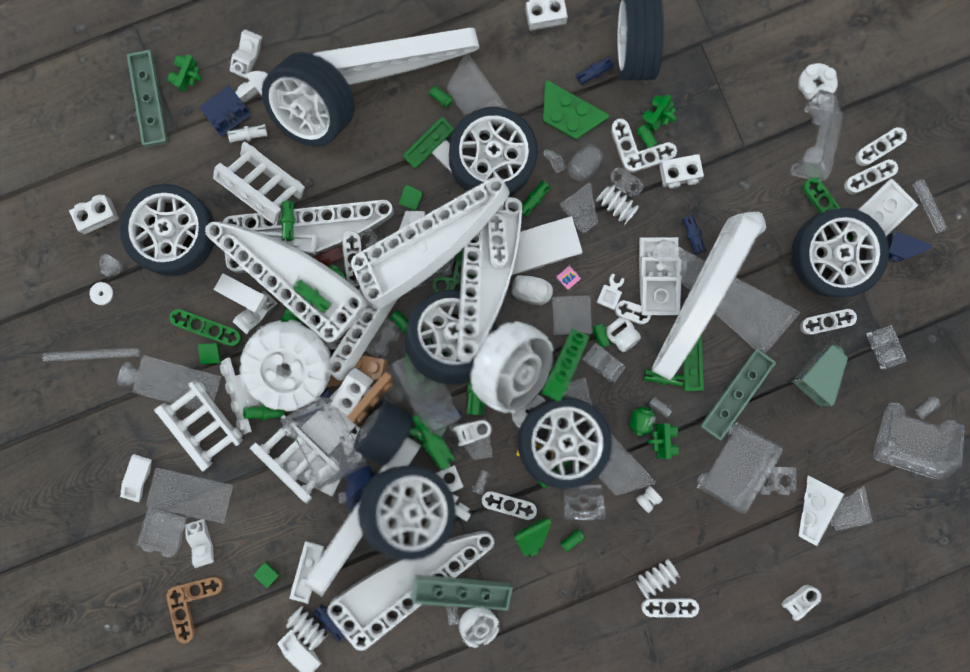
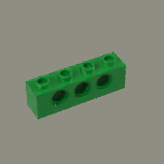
M572 328L544 386L543 394L560 402L571 381L589 336Z

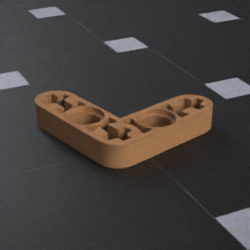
M212 576L177 585L167 592V602L176 639L179 642L187 643L195 636V627L189 601L216 595L224 588V581L221 577ZM213 580L215 583H219L216 590L208 588L205 594V586L212 584ZM192 585L200 587L201 592L198 596L191 593ZM175 590L177 593H181V596L178 597L179 603L183 602L184 605L174 607V605L178 603L177 598L172 597V594L175 593ZM178 609H183L186 612L185 619L180 620L177 618L176 612ZM188 621V624L184 625L185 631L190 632L187 638L181 635V632L184 631L183 625L180 627L178 625Z

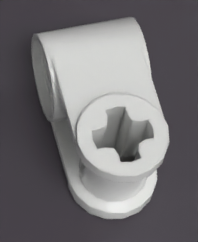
M486 420L467 423L453 428L459 439L458 446L485 438L492 432V426ZM481 423L486 424L488 427L485 435L478 432V426Z
M804 585L793 595L787 597L782 602V606L787 608L793 615V620L797 621L820 602L821 594L813 586ZM813 591V597L807 600V592Z

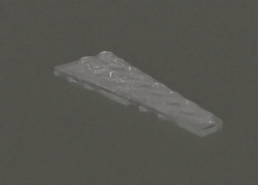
M665 239L661 240L650 253L652 257L673 276L677 277L690 291L706 262ZM736 277L733 278L714 311L754 349L757 348L764 354L768 352L800 314L798 310Z

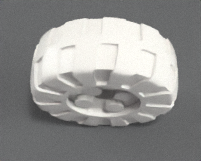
M290 320L288 322L275 321L259 329L249 339L243 350L240 367L242 381L246 384L250 395L255 400L264 403V406L268 408L295 411L305 405L307 407L318 399L330 380L331 374L328 372L330 370V349L318 334L304 326L301 322Z
M515 321L514 323H506L500 326L497 331L491 333L486 338L484 345L475 356L474 367L471 370V383L473 384L472 389L475 395L488 406L504 413H514L529 405L544 387L549 372L552 369V343L542 332L522 322Z

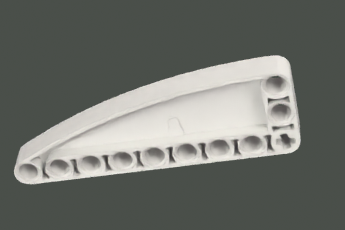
M465 28L313 54L330 62L340 71L350 85L449 60L478 50L479 43L475 28Z
M494 177L356 254L351 260V266L365 298L376 308L384 307L419 285L453 258L476 236L508 198L509 189L502 178Z
M508 197L496 212L504 217L506 225L508 261L503 268H494L489 262L486 225L473 238L477 243L469 242L462 248L457 355L459 360L465 363H469L475 358L486 339L509 285L517 255L522 218V203L516 198ZM508 208H513L515 212L510 211ZM493 220L492 223H495V231H497L499 223ZM492 238L494 244H502L501 238ZM499 250L497 251L496 259H498V262H501L502 259L499 257ZM467 257H474L476 261H470ZM471 274L475 279H469L466 275ZM466 293H472L474 297L470 298ZM465 311H471L474 316H467ZM464 330H471L473 335L465 334ZM463 349H470L472 354L464 353Z
M387 200L294 209V218L296 219L294 233L317 235L316 254L309 255L314 257L342 246V235L348 230L355 231L360 237L392 218L394 210L391 203ZM381 207H389V212L387 214H381ZM364 208L370 209L368 216L361 215V211ZM282 210L278 220L272 226H267L268 220L259 213L228 216L223 222L230 224L234 222L238 226L248 228V223L251 220H256L255 227L248 229L257 232L282 233V224H280ZM345 210L351 211L349 218L342 217V213ZM326 212L332 213L330 220L323 219ZM312 214L313 220L311 222H305L304 219L306 215ZM350 235V238L346 239V241L350 242L356 238ZM245 251L244 258L247 260L248 253ZM225 253L226 266L235 273L247 272L240 265L237 268H233L234 260ZM259 264L258 270H263L261 264Z
M745 214L730 217L726 221L652 366L653 372L668 380L677 372L740 268L760 230V222Z
M211 222L206 226V235L326 342L340 339L366 308L367 299L363 293L336 272L304 252L275 238L226 222ZM217 226L220 229L219 235L216 233ZM231 239H233V241H234V246H233V247H231V245H230V240H231ZM245 251L248 253L247 260L244 258ZM259 264L263 267L262 273L258 270ZM273 277L277 279L276 286L272 282ZM300 279L303 280L304 283L313 290L317 289L319 291L318 294L331 302V307H328V311L323 313L312 303L306 302V298L293 289L294 285L297 286L296 283ZM288 289L291 291V298L287 296ZM354 298H357L359 301L358 307L353 305ZM302 302L306 305L305 311L301 309ZM342 313H345L347 316L346 322L341 319ZM316 315L321 319L320 324L315 320Z
M407 437L394 458L383 466L381 471L391 467L409 466L421 445ZM386 494V495H385V497H384V499H383V501H382L383 504L385 503V501H386L387 498L389 497V494ZM359 503L305 582L306 587L321 597L363 536L358 519Z
M486 530L477 531L448 539L442 548L424 559L413 561L396 559L360 579L336 596L329 604L328 615L354 648L360 651L365 650L422 605L413 603L410 606H406L403 604L404 599H411L415 575L434 576L440 573L444 577L456 578L493 547L494 539L491 533ZM483 536L490 538L489 543L486 545L479 543ZM467 549L475 551L471 557H466L464 552ZM457 561L459 567L457 569L449 568L450 562ZM334 605H340L343 610L339 613H336L333 611L332 607ZM393 610L398 613V616L390 618L387 613ZM351 620L355 625L352 628H348L344 622ZM380 623L382 629L376 631L372 628V625ZM361 636L362 638L364 636L365 642L362 640L359 642L358 637Z

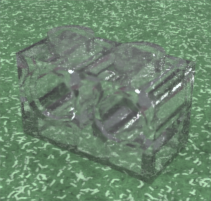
M892 325L867 333L881 369L891 368L907 361Z
M597 343L593 344L582 358L584 362L611 383H614L626 368L625 365Z
M753 466V490L759 491V494H771V491H778L780 495H790V491H796V467ZM764 475L768 477V483L765 486L761 484V478ZM785 475L788 482L785 486H782L780 479Z

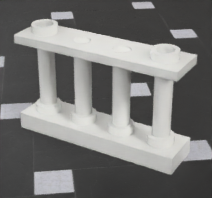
M243 142L240 152L241 157L229 167L219 163L214 169L213 179L274 224L279 218L281 203L292 195L301 199L305 186L258 152L255 147ZM249 161L256 168L244 179L234 174L243 164ZM262 172L271 178L259 190H255L249 185ZM278 183L286 191L274 202H271L264 195Z
M193 380L188 384L191 388L189 392L172 405H167L165 402L154 409V411L203 472L213 464L211 460L215 454L231 442L237 446L243 439L241 438V432L230 424L205 392L206 387L203 383ZM197 395L204 405L183 421L179 420L175 415L176 411ZM209 411L215 418V421L197 435H191L187 430L188 426ZM221 426L228 436L208 451H203L199 446L200 441Z
M283 415L281 418L285 424L264 445L261 444L259 446L255 443L250 449L307 505L312 500L310 496L311 490L332 469L338 473L340 471L338 468L340 464L332 456L328 458L296 427L298 423L291 416L287 418ZM290 429L294 431L299 438L278 458L272 459L268 455L270 453L269 450ZM306 443L313 451L292 472L286 473L282 469L283 463L302 444ZM319 456L326 465L306 485L303 484L300 487L295 482L298 479L297 477Z

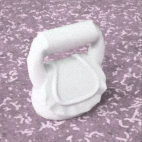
M619 317L606 328L608 339L616 344L617 348L622 352L631 349L641 339V335L635 330L631 321ZM626 323V328L615 336L611 335L612 332Z

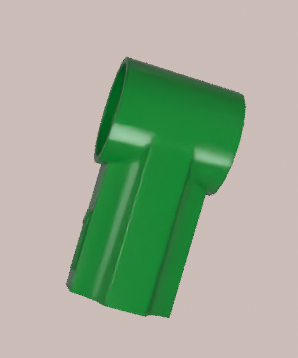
M470 380L468 381L467 392L469 394L467 414L484 415L485 403L475 395L472 389L473 384Z

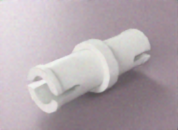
M265 124L254 127L244 126L243 129L227 131L230 143L242 140L251 141L253 138L268 136Z

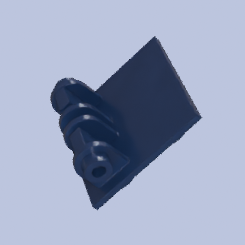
M230 85L199 107L221 137L252 115Z

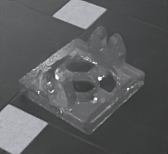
M585 485L575 489H563L564 518L566 520L605 519L602 485ZM580 493L577 498H571L575 494ZM587 498L589 503L582 504L579 502V499ZM577 504L582 508V512L575 511L570 505ZM591 504H597V508L594 511H588V507Z

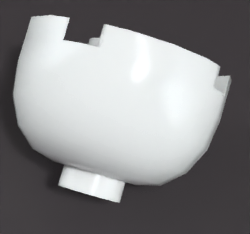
M470 608L460 618V634L468 646L478 647L477 644L481 643L486 645L497 635L499 621L487 608Z

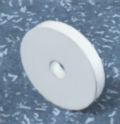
M96 283L90 289V298L95 304L106 305L113 298V289L107 283Z

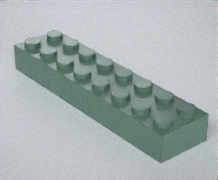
M150 50L127 54L142 145L145 148L169 144L154 55Z
M757 348L754 349L699 427L718 441H721L776 362Z
M415 575L411 599L416 604L508 610L513 587L508 582Z

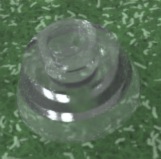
M106 253L100 256L98 267L101 270L99 272L110 278L111 275L116 276L124 270V264Z
M129 361L124 362L116 381L118 386H132V383L137 384L140 373L137 372L138 368Z

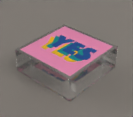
M570 264L555 277L567 292L582 280Z

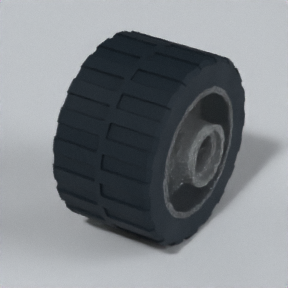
M385 399L380 401L362 424L354 442V450L378 465L385 466L394 458L407 438L412 425V415Z

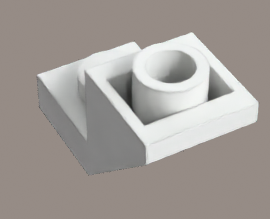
M247 30L241 33L239 49L232 55L231 72L247 78L246 74L251 72L259 55L261 36Z
M265 291L261 294L268 298L259 314L247 308L233 320L246 334L259 326L278 305Z
M132 455L122 482L120 497L136 502L141 500L144 483L150 474L151 459Z
M205 519L186 524V540L192 548V564L194 567L197 568L214 562L213 545Z
M290 630L277 644L284 656L300 672H314L321 665L319 658L314 650L309 651V648L304 646L300 639H297V633L292 634L293 630Z

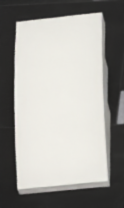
M572 216L520 232L512 275L541 268L545 265L582 254Z
M639 237V278L642 315H679L681 277L679 276L678 237Z

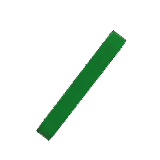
M810 178L804 183L803 191L819 213L840 208L819 179ZM810 184L817 186L815 190H809ZM821 191L822 194L815 198L814 196ZM821 197L828 200L827 207H822L819 204ZM851 232L849 233V236L847 235L848 241L853 239V234Z
M176 309L170 314L169 319L174 326L233 347L239 345L242 341L241 333L233 328L181 309ZM182 313L181 317L189 320L187 323L183 321L177 323L175 316H179ZM196 319L202 322L199 330H194L192 327V323ZM218 326L220 329L219 334L215 337L211 336V327ZM224 329H227L225 333L229 335H233V333H235V337H237V340H233L232 343H230L231 339L223 336Z

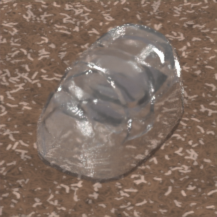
M594 144L586 145L568 162L566 166L568 175L575 181L585 182L602 164L603 152Z

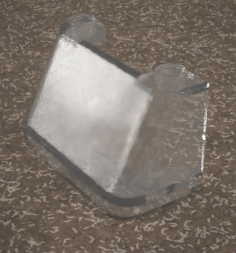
M819 90L807 102L805 112H809L813 117L812 123L821 125L816 147L809 148L805 152L802 162L792 165L790 174L808 179L817 178L823 181L831 174L844 115L836 96L831 92Z
M319 396L281 420L284 434L295 438L312 470L309 481L318 490L367 465L364 456L354 450L355 440L338 408L331 404L332 400L330 398Z
M890 402L885 407L873 448L872 456L874 459L941 480L948 478L962 467L965 425L949 420L940 426H936L905 416L906 410L899 403Z
M735 422L728 430L729 440L710 472L702 473L699 476L697 488L732 510L744 514L751 506L780 457L783 446L747 426Z

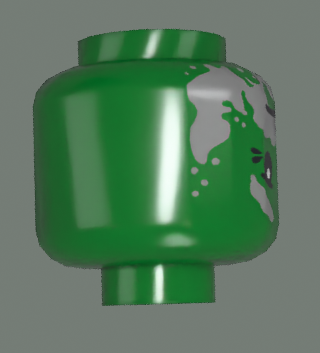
M639 406L633 409L628 425L633 429L634 434L644 436V433L652 432L656 415L652 409Z

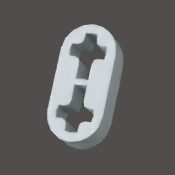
M620 301L615 307V314L618 317L628 319L636 324H645L651 318V315H645L647 318L640 321L639 316L634 315V312L641 313L642 306L629 301ZM625 304L627 305L626 309L631 310L632 312H625L624 314H621V310L619 309V307H622Z

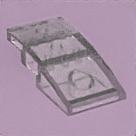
M143 355L132 392L173 404L191 390L188 384L193 380H197L203 383L206 387L205 392L214 402L221 376ZM196 395L183 406L197 410L204 404Z
M408 356L391 363L414 415L420 417L422 423L432 434L461 420V416L452 403L453 398L444 384L432 381L418 372Z
M156 467L146 506L184 514L189 517L224 523L233 485Z

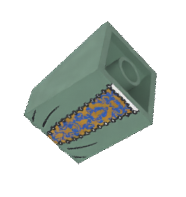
M837 345L821 347L792 382L820 407L833 406L848 357L844 355V350Z

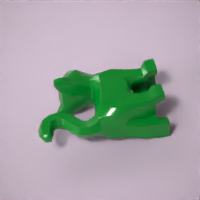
M418 415L414 416L412 420L416 426L410 429L409 434L421 442L422 448L433 460L435 467H439L442 471L450 466L448 463L455 460L454 456L439 435L431 433L428 418L424 417L421 421Z

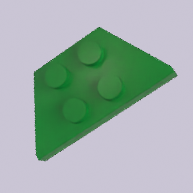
M546 80L543 123L576 141L586 132L591 131L603 121L608 120L609 114Z

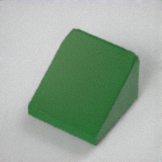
M406 185L399 204L416 211L424 194L422 191Z
M198 344L201 364L220 363V344Z
M266 561L253 576L268 588L281 573Z

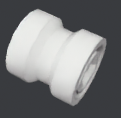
M649 486L643 495H639L636 498V501L647 513H650L653 510V506L660 504L663 499Z

